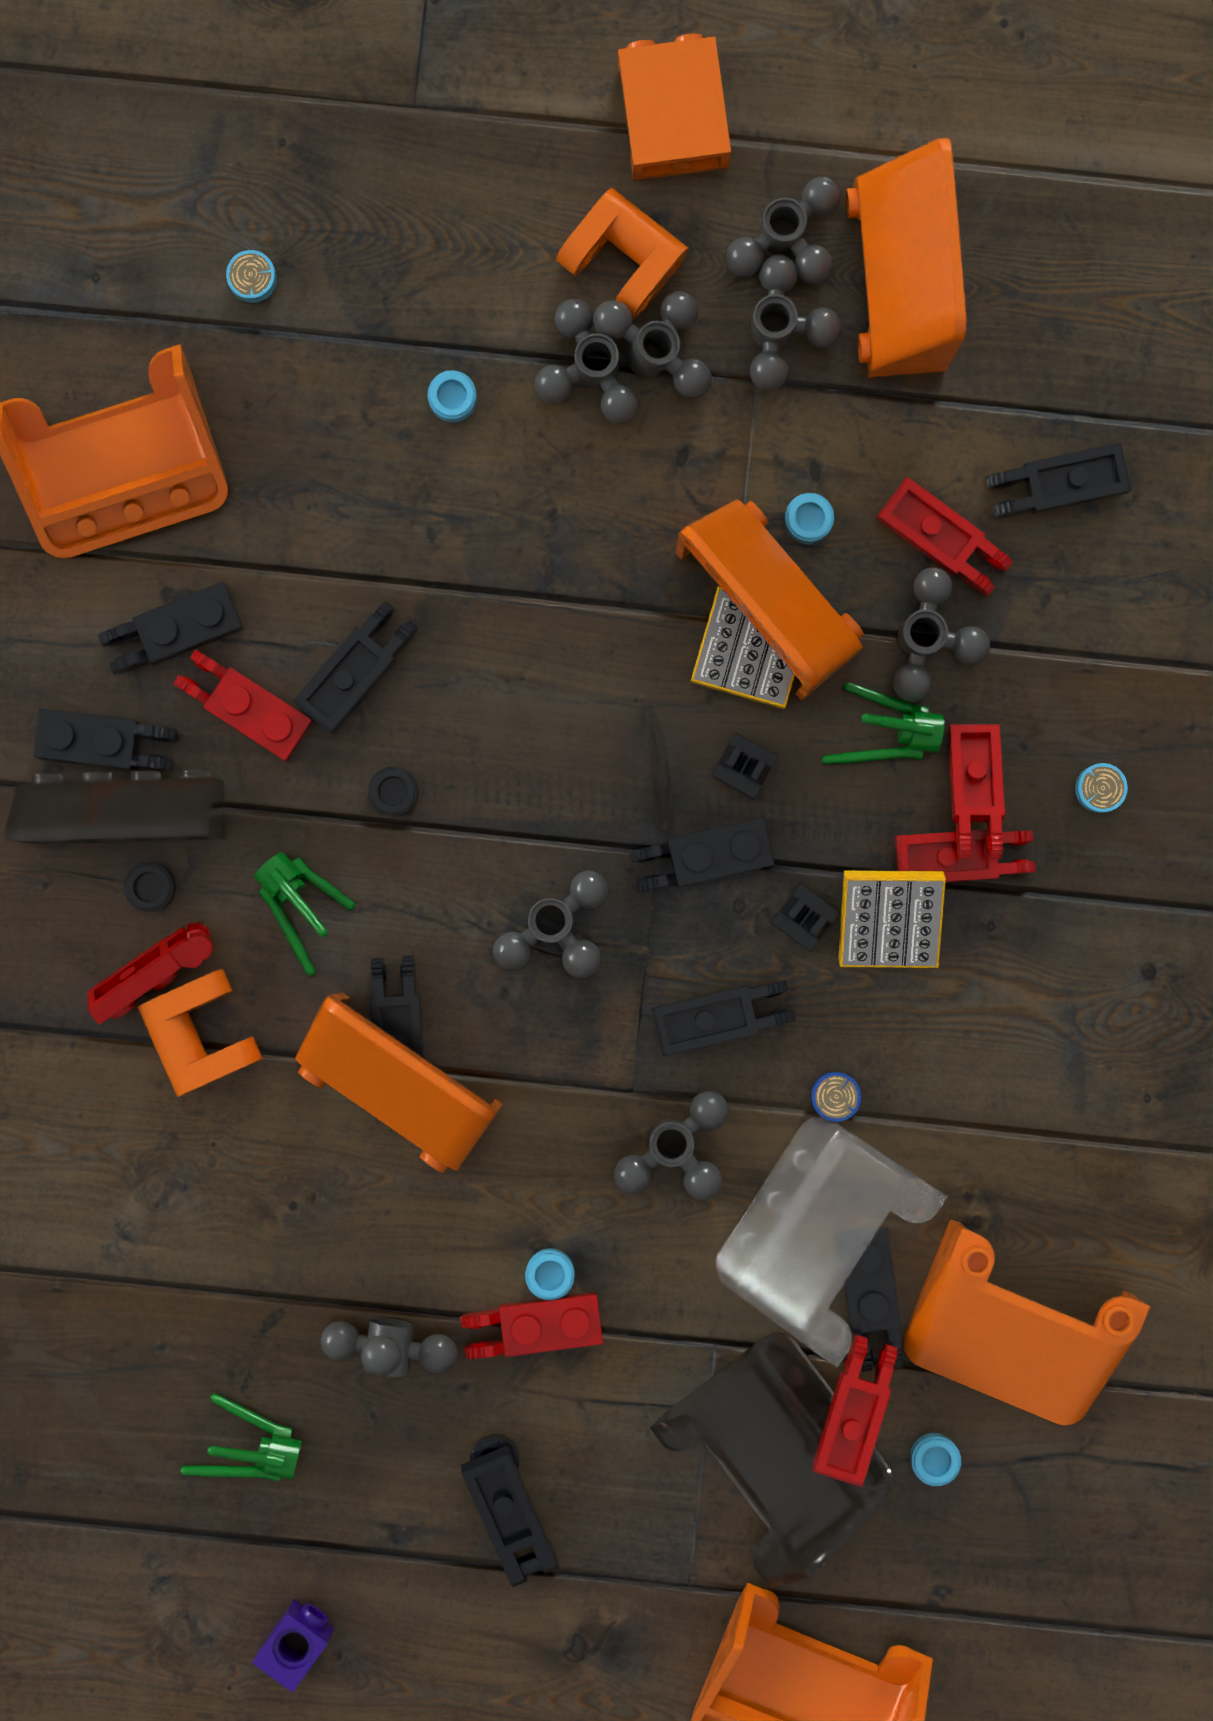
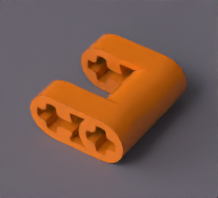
M610 188L561 247L556 261L576 277L585 270L607 241L626 254L640 267L624 285L615 300L624 303L630 309L633 322L645 311L686 258L689 248L614 188Z
M223 969L202 976L137 1007L177 1097L263 1059L253 1036L209 1056L203 1047L188 1012L233 992Z

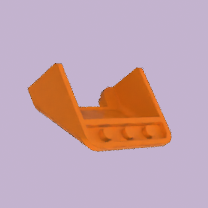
M938 138L856 177L853 188H846L847 218H856L857 221H861L869 329L867 333H858L857 346L859 362L867 363L868 378L946 371L965 339L966 307L952 147L949 138Z
M181 344L161 350L151 359L148 367V376L154 393L71 420L48 426L41 409L34 402L24 398H13L0 402V456L40 545L50 555L58 558L74 557L215 511L225 502L228 494L227 481Z
M735 499L681 530L678 535L675 553L681 560H684L691 553L801 681L802 685L795 695L803 701L861 652L863 646L859 639L864 633L848 613L845 612L840 616L767 531L765 526L769 522L759 507L751 500L744 505L740 500Z
M343 992L328 995L322 1003L295 1057V1060L302 1065L298 1070V1074L321 1089L327 1083L423 1150L419 1157L435 1170L444 1173L447 1167L457 1171L494 1119L503 1103L495 1098L490 1105L346 1005L350 997Z
M951 1219L903 1334L902 1344L905 1354L912 1363L921 1368L1053 1423L1072 1425L1079 1422L1087 1414L1140 1333L1150 1306L1135 1295L1123 1291L1121 1296L1113 1297L1102 1305L1094 1325H1090L987 1281L995 1260L992 1246L981 1235L970 1231L960 1222Z
M747 1583L737 1601L691 1718V1721H925L933 1658L913 1651L911 1648L903 1645L890 1647L879 1665L777 1624L776 1621L780 1610L778 1597L770 1590Z

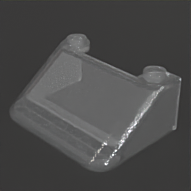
M823 1117L812 1118L800 1127L720 1251L716 1261L717 1274L726 1287L816 1354L839 1367L850 1349L852 1336L845 1320L828 1309L829 1305L890 1211L912 1223L926 1222L938 1213L948 1196L838 1123L826 1120Z

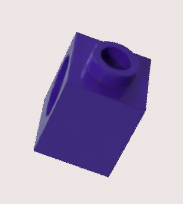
M293 1600L259 1647L252 1664L293 1693L327 1646L334 1628L328 1625L329 1619L320 1609L309 1603H305L303 1606L296 1600ZM291 1632L299 1633L306 1638L309 1647L300 1651L293 1650L286 1644L284 1635Z

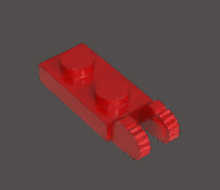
M908 477L904 479L876 517L879 522L952 576L957 574L964 583L986 597L990 595L995 586L987 576L966 563L973 551L975 550L981 558L997 570L1007 572L1013 564L1008 555L984 538L985 533Z
M195 649L190 657L194 664L206 672L215 674L221 678V681L211 695L200 689L199 684L188 677L178 675L173 684L205 704L204 709L288 762L314 721L231 667L227 670Z
M950 724L948 744L952 820L956 822L958 859L970 858L973 850L971 822H987L986 851L988 852L989 859H1001L1003 850L1002 822L1005 817L1000 726L999 724Z
M987 830L971 831L973 850L969 859H958L956 832L895 836L897 871H943L946 882L997 879L999 875L1036 872L1035 861H1029L1028 859L1012 860L1011 863H998V859H989L988 852L986 851ZM1033 831L1002 832L1003 844L1016 846L1033 842Z
M192 921L185 928L181 927L168 937L166 936L88 990L89 1014L99 1025L110 1017L118 1019L127 1014L135 1006L136 999L150 989L157 991L171 983L181 967L195 969L201 965L204 959L207 960L213 951V943L208 926H204V923H199L198 921Z
M597 1292L568 1295L556 1300L539 1299L499 1305V1309L473 1312L460 1316L462 1328L478 1329L501 1323L503 1337L501 1340L477 1341L464 1347L466 1359L488 1358L505 1354V1357L603 1344Z
M855 1335L846 1358L844 1373L840 1372L811 1469L815 1473L862 1487L892 1390L889 1388V1383L897 1359L898 1349L897 1347L885 1344L878 1356L874 1382L859 1378L862 1364L868 1351V1340L866 1337Z

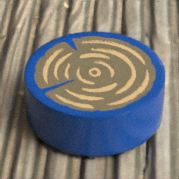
M833 1071L821 1075L814 1082L810 1098L813 1108L821 1117L829 1121L841 1122L849 1119L857 1112L861 1103V1091L852 1077L842 1072Z

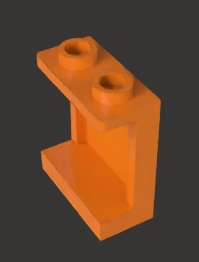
M691 33L677 37L674 42L655 44L651 40H638L628 44L626 48L618 49L619 76H621L631 150L633 181L729 168L731 146L716 37L703 38L701 34Z

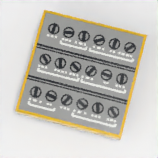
M718 587L690 683L785 709L795 674L722 588Z
M844 870L838 955L840 967L938 968L946 882L944 872Z

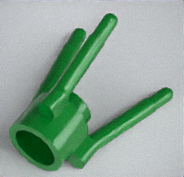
M845 682L843 685L845 691L906 713L902 714L900 719L867 713L861 716L863 723L897 729L898 743L906 744V746L825 755L822 757V762L825 765L897 758L922 760L924 751L932 753L939 751L944 733L943 714L930 713L929 706L911 704L867 687Z
M280 852L264 863L253 877L262 886L258 893L270 906L306 974L314 976L316 973L315 968L279 900L283 904L290 901L321 937H326L328 930L299 895L305 887V883L301 878L307 880L348 910H353L355 903L310 870L300 857L291 861L284 852Z
M216 1393L212 1394L210 1397L211 1402L272 1434V1439L262 1437L258 1452L219 1446H210L207 1449L208 1454L211 1456L255 1463V1466H183L180 1470L181 1474L199 1477L265 1478L280 1482V1478L293 1480L302 1440L290 1438L293 1428L276 1424L232 1400H228Z

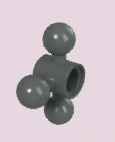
M824 176L811 179L802 191V201L800 203L785 197L772 201L764 211L760 235L755 239L741 237L729 245L726 251V264L730 271L739 277H750L759 272L764 262V253L766 251L774 255H789L793 253L796 256L794 263L797 267L798 278L801 281L810 285H816L827 280L833 270V258L830 252L823 246L809 245L803 236L807 219L811 215L825 217L832 214L839 206L841 193L835 181ZM776 219H787L793 223L796 231L786 236L779 235L773 231L770 224Z
M782 254L768 257L761 265L759 280L763 288L768 291V296H765L757 303L750 326L754 342L763 348L762 353L758 354L750 365V377L758 388L765 391L780 388L788 378L789 368L787 361L779 353L780 349L790 342L793 333L804 334L808 342L814 346L827 347L834 344L842 332L841 319L830 308L820 307L812 310L806 317L798 316L794 303L785 296V293L790 291L797 282V267L791 258ZM770 313L778 314L784 318L787 327L779 332H771L764 328L761 318Z
M683 291L669 293L660 304L659 314L662 321H651L641 329L632 324L631 311L624 303L617 300H608L597 307L593 316L595 330L597 333L604 334L612 340L623 338L629 342L626 349V361L634 373L649 378L659 375L665 369L673 375V384L677 392L686 398H698L708 391L712 381L711 371L708 366L698 359L682 361L677 357L680 349V339L676 331L690 328L698 317V305L690 294ZM643 341L655 342L662 351V358L657 359L649 356L644 350Z
M579 299L565 300L557 307L554 322L557 330L563 336L576 340L575 363L567 368L554 364L543 367L535 377L534 388L536 394L542 401L548 404H559L568 399L572 393L573 384L580 381L589 388L603 390L604 393L600 406L607 420L615 424L630 422L638 413L639 398L631 387L619 384L616 380L619 370V351L617 345L610 337L604 334H591L593 313L584 301ZM601 352L607 355L611 362L604 370L592 371L584 365L583 361L588 354Z
M926 568L916 576L913 591L915 597L921 602L920 608L906 619L898 631V645L909 658L908 663L899 667L894 673L892 686L895 694L907 702L920 701L930 692L932 679L930 673L924 667L926 658L934 655L940 648L951 650L956 660L965 665H975L982 662L990 651V639L987 633L979 627L965 626L956 633L948 632L945 619L936 611L938 606L944 604L950 598L953 583L948 573L940 568ZM924 623L931 627L934 632V643L932 646L922 647L912 640L910 630L913 624Z
M594 870L582 871L572 879L570 894L561 901L555 898H545L535 903L529 912V927L522 933L507 932L499 936L495 941L493 957L498 966L507 971L520 970L529 963L532 956V946L538 941L547 943L557 942L564 950L562 963L569 975L579 979L593 976L601 965V953L598 947L591 941L577 940L572 934L573 913L580 908H598L606 901L609 894V885L606 878ZM548 906L558 907L565 916L563 929L555 935H546L537 926L539 912Z
M714 1091L702 1092L692 1100L690 1116L683 1122L678 1119L668 1118L656 1123L649 1134L650 1149L642 1156L631 1154L624 1156L617 1162L614 1168V1181L619 1189L628 1194H639L645 1191L652 1182L653 1169L661 1164L666 1167L680 1166L685 1172L683 1178L684 1188L692 1198L701 1201L714 1198L722 1188L723 1177L716 1165L708 1161H698L693 1156V1135L700 1129L711 1131L724 1125L729 1115V1106L726 1099ZM669 1129L678 1130L685 1136L683 1150L672 1156L663 1154L657 1147L658 1137L662 1132Z
M370 1319L368 1336L359 1335L357 1329L349 1322L335 1321L326 1326L320 1338L322 1351L327 1357L335 1361H344L354 1356L356 1352H360L364 1371L375 1376H407L410 1359L419 1360L421 1366L432 1374H443L455 1365L458 1356L457 1347L450 1337L444 1334H432L426 1337L422 1343L412 1342L414 1324L397 1319Z

